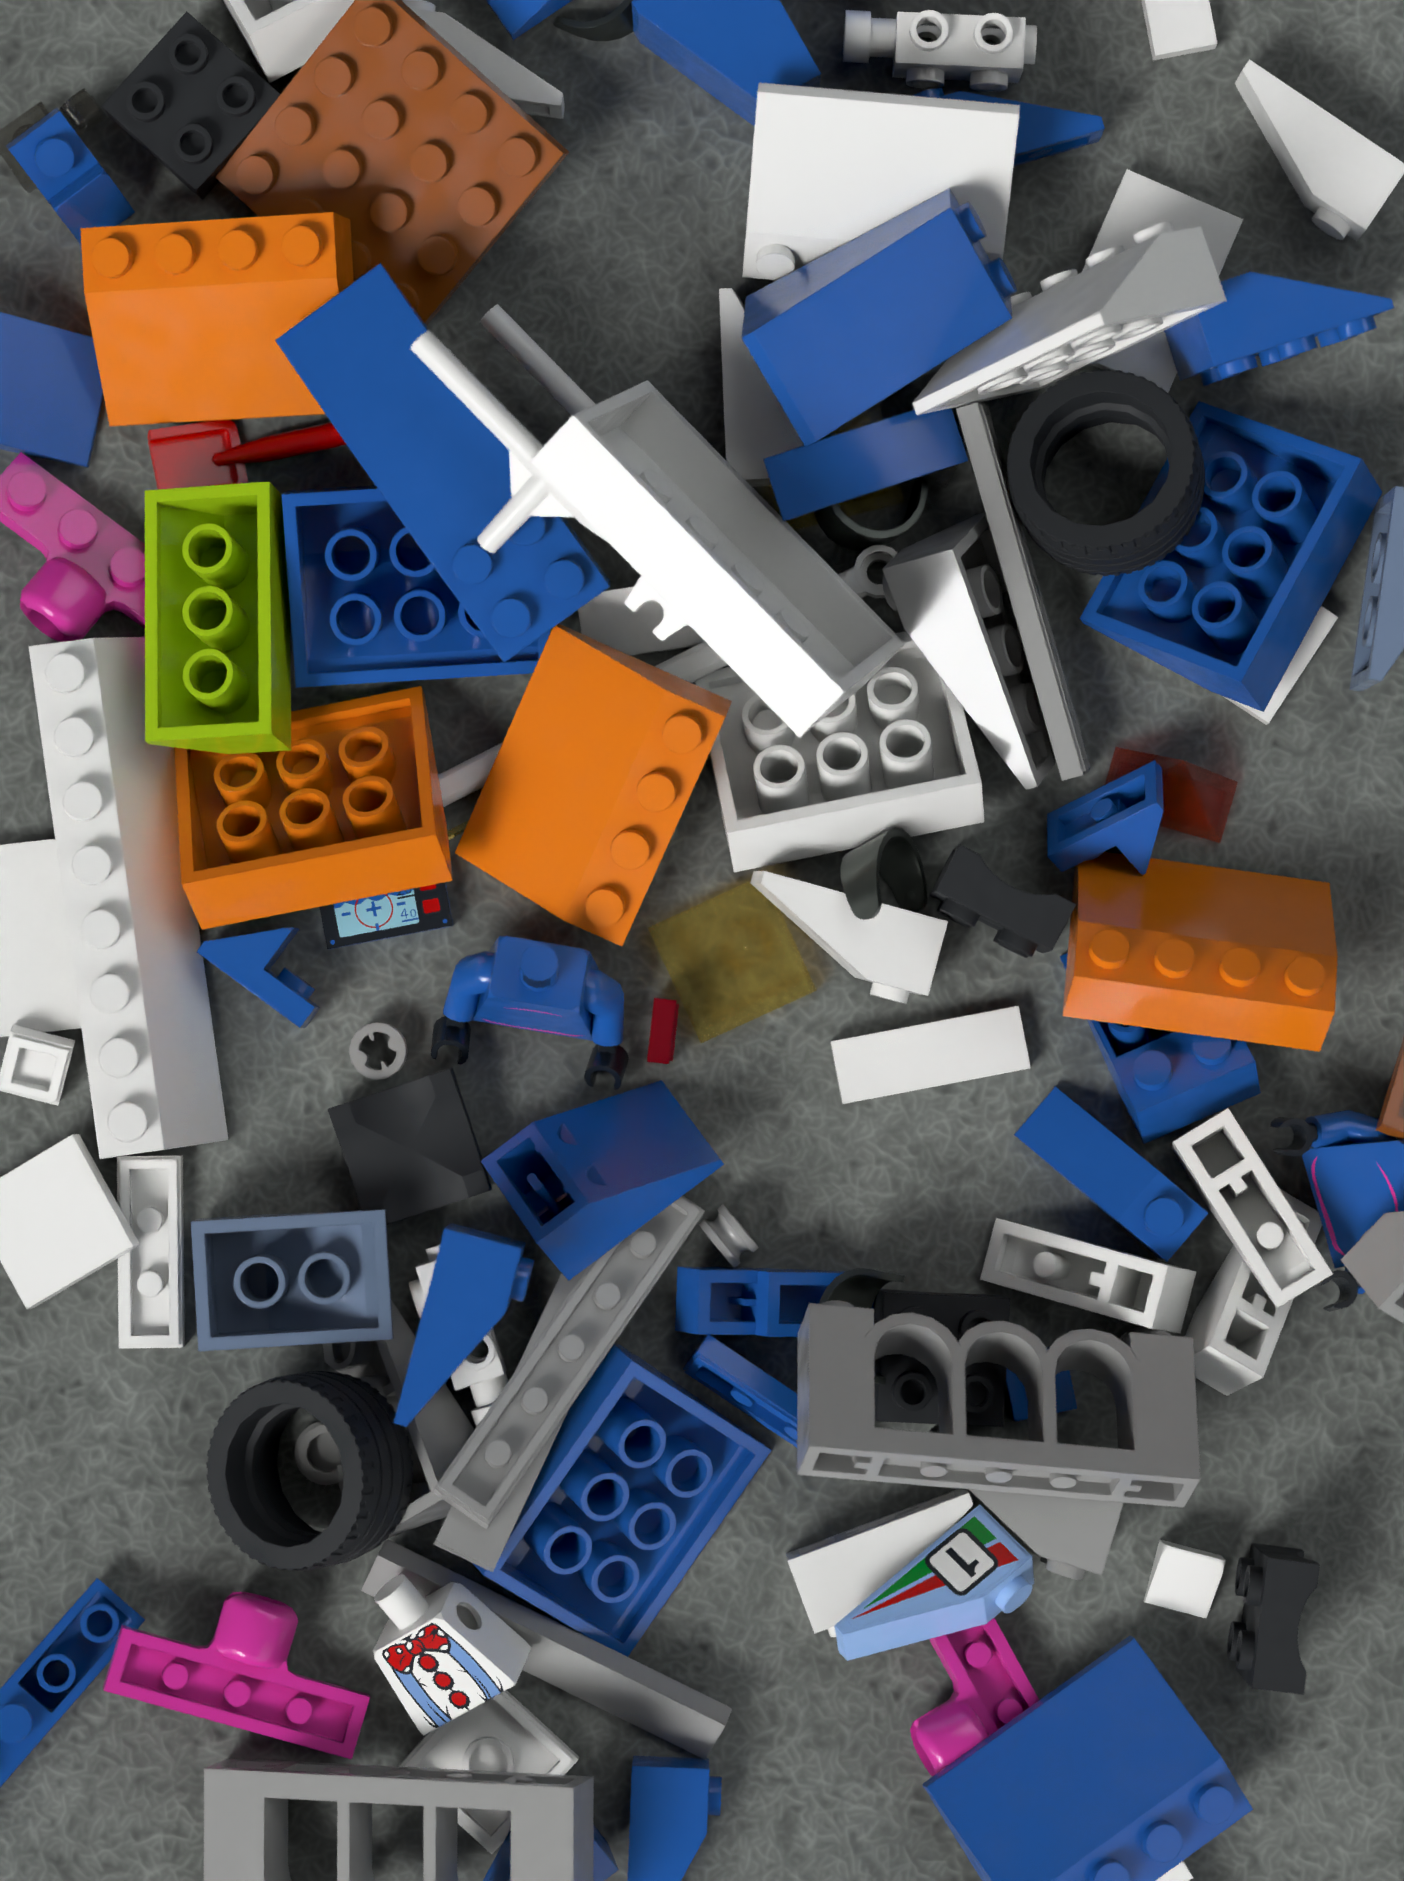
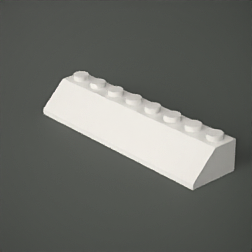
M145 637L89 638L28 646L99 1158L104 1159L228 1140L204 961L203 957L196 952L201 946L199 925L181 885L174 747L151 745L145 742Z

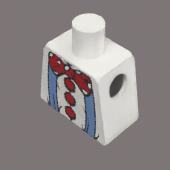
M401 1574L387 1582L376 1594L375 1602L390 1619L387 1621L373 1649L374 1659L423 1736L516 1685L531 1651L530 1645L461 1583L450 1582L428 1596L423 1597L408 1578Z

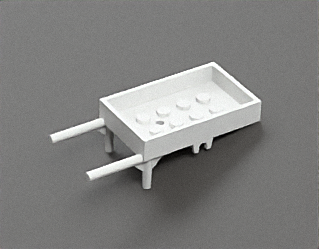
M498 304L495 305L483 316L480 323L572 416L543 447L430 330L423 333L411 346L410 349L509 449L512 498L477 537L479 544L486 551L495 553L530 516L575 517L590 531L609 542L641 575L626 599L625 604L633 612L637 611L647 600H655L662 605L664 619L652 631L661 641L689 624L799 737L862 688L905 645L894 631L786 521H783L782 517L648 380L595 404Z

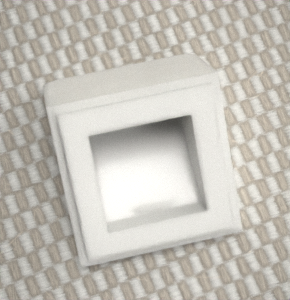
M1159 1540L1144 1602L1207 1618L1224 1571L1226 1560L1221 1555Z

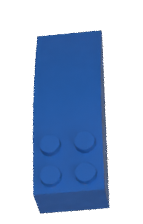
M380 263L275 341L390 507L505 663L609 588L611 581L565 517L530 516L495 553L486 551L479 544L477 537L512 498L509 449L410 349L413 343L429 329Z

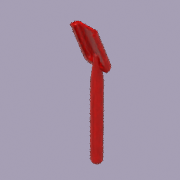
M231 420L206 421L148 431V445L158 489L248 483L245 463L274 461L347 445L331 422L265 436L242 445L237 426Z

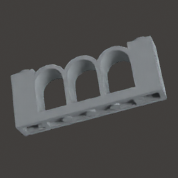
M840 1300L826 1301L821 1304L809 1303L798 1331L797 1475L1184 1508L1201 1480L1193 1338L1172 1336L1164 1330L1148 1329L1139 1333L1130 1332L1125 1342H1122L1110 1333L1095 1329L1072 1330L1057 1338L1051 1347L1047 1349L1038 1336L1023 1326L1006 1321L983 1322L967 1330L961 1339L957 1341L951 1331L931 1317L917 1313L892 1314L874 1325V1309L854 1307L852 1304ZM902 1354L914 1357L928 1367L936 1379L938 1388L939 1433L875 1428V1360L884 1355ZM992 1362L1003 1365L1017 1375L1025 1387L1028 1400L1029 1441L966 1435V1367L973 1363ZM1067 1370H1081L1092 1373L1107 1385L1113 1394L1116 1405L1118 1449L1057 1443L1056 1374Z
M225 1759L204 1768V1881H292L288 1866V1799L337 1802V1881H374L372 1870V1803L424 1806L423 1881H459L457 1874L458 1808L511 1811V1881H593V1776L260 1759Z

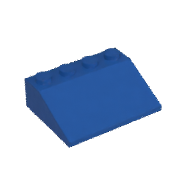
M1198 401L1189 420L1196 433L1204 460L1205 486L1199 514L1196 515L1194 525L1191 527L1188 535L1184 536L1181 544L1177 545L1173 552L1166 554L1164 559L1155 562L1154 565L1146 566L1143 570H1136L1130 574L1122 573L1119 576H1103L1084 609L1080 620L1090 628L1201 687L1264 712L1378 502L1382 490L1362 458ZM1168 458L1138 512L1153 502L1166 482L1169 471Z
M376 485L288 490L282 494L296 688L531 674L534 672L551 630L504 663L423 553Z
M615 1342L568 1410L494 1571L491 1572L476 1564L474 1566L485 1577L579 1633L628 1657L772 1450L655 1367Z
M1132 1636L1125 1638L922 1784L982 1881H1156L1253 1810L1220 1754Z

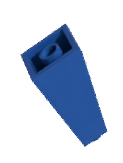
M950 188L746 296L741 338L805 447L817 442L1012 319L1010 295L1017 292L1014 280L1003 260L998 257L990 261L979 240L987 237L972 204L968 201L960 206Z

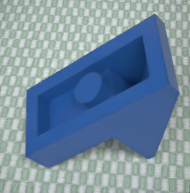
M58 108L54 109L6 145L80 244V228L118 226L135 213L116 184Z
M1154 760L1047 814L1048 858L1061 872L1084 861L1093 860L1106 850L1117 846L1140 874H1146L1164 812L1161 766Z
M296 927L204 941L196 951L299 1028H306L320 1009L318 1005L309 1000L315 991L310 984L286 967L282 969L278 976L270 971L271 967L299 931Z

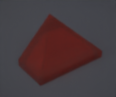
M1115 747L1104 785L1155 760L1162 768L1164 812L1160 827L1221 843L1238 782L1185 760Z

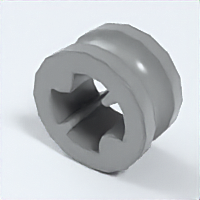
M376 1022L363 1026L355 1033L350 1042L349 1055L351 1063L357 1072L366 1078L380 1080L390 1078L402 1069L407 1060L408 1047L406 1039L400 1030L390 1024ZM377 1032L390 1036L388 1047L396 1051L393 1063L389 1066L386 1061H382L381 1070L369 1067L367 1065L369 1055L361 1051L362 1043L366 1037L369 1036L371 1041H375V1033Z
M722 1204L717 1209L718 1217L714 1221L704 1219L699 1226L735 1268L741 1263L739 1257L742 1252L746 1250L754 1252L759 1246L727 1207Z

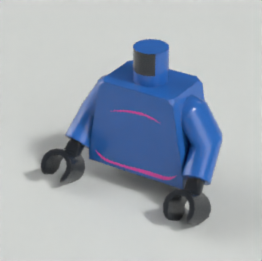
M498 936L489 951L468 955L457 963L443 1008L445 1016L436 1020L433 1026L431 1057L436 1060L440 1047L454 1045L459 1048L457 1064L465 1063L469 1055L471 1027L468 1022L473 1020L593 1041L596 1045L592 1049L585 1071V1082L588 1086L593 1087L598 1070L609 1072L614 1077V1090L620 1088L629 1060L627 1051L619 1045L623 1042L624 993L621 985L615 979L599 970L590 951L510 936Z
M1352 1110L1310 1116L1305 1121L1300 1118H1275L1271 1122L1270 1127L1284 1128L1290 1126L1294 1137L1288 1147L1284 1149L1275 1148L1273 1151L1277 1155L1295 1157L1302 1155L1335 1269L1344 1267L1345 1265L1341 1259L1384 1213L1404 1211V1139L1376 1131L1378 1118ZM1345 1267L1344 1271H1332L1333 1274L1313 1286V1288L1318 1287L1331 1280L1339 1287L1340 1294L1337 1302L1327 1305L1323 1308L1324 1310L1331 1312L1349 1307L1354 1303L1357 1294L1365 1293L1347 1267Z

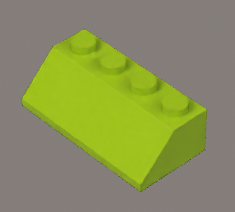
M270 481L145 490V742L148 744L223 754L291 750L290 602L282 494Z

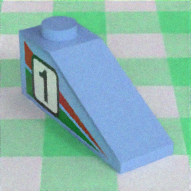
M979 1504L834 1625L838 1651L849 1661L987 1624L1001 1611L1005 1614L1011 1613L1025 1602L1032 1591V1585L1034 1584L1032 1556Z

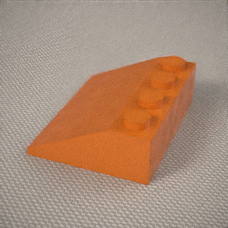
M334 212L80 228L84 295L109 426L325 415V412L275 340L354 283L350 219Z
M557 624L551 630L455 854L563 921L622 947L732 701L566 626Z
M422 686L291 711L290 751L223 754L175 748L181 885L202 930L453 881L448 830Z
M1104 852L1093 860L1084 861L1075 866L1072 902L1076 906L1071 913L1062 1016L1320 1052L1335 1013L1338 956L1330 883L1150 858L1146 874L1142 875L1124 854Z

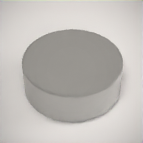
M317 1421L309 1425L298 1437L295 1445V1461L300 1472L310 1481L322 1485L335 1484L339 1482L337 1465H341L339 1449L325 1425Z

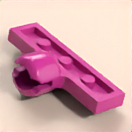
M20 452L0 475V522L41 551L46 558L43 566L21 590L20 609L37 629L57 642L83 639L105 612L113 609L124 613L145 629V544Z
M233 1592L226 1597L214 1637L207 1645L195 1646L122 1625L103 1685V1690L106 1692L351 1760L370 1700V1696L367 1693L295 1674L289 1670L287 1658L298 1625L295 1611L283 1602L248 1592Z
M995 1618L981 1626L929 1639L952 1680L954 1689L948 1701L916 1719L910 1728L916 1752L932 1777L1039 1701Z

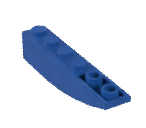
M98 1578L0 1688V1788L111 1661L121 1626L124 1625L138 1629L145 1621L141 1615Z

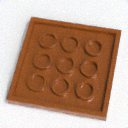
M355 0L220 170L216 178L259 217L334 212L350 219L354 282L381 263L427 326L565 159L569 151L402 0Z

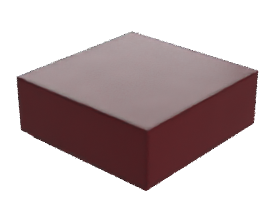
M654 998L647 1062L670 1064V1061H673L680 1005L676 1004L677 1000Z

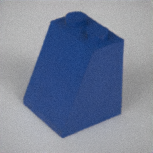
M780 0L632 1L633 31L638 41L754 127L758 83L820 88L821 72Z

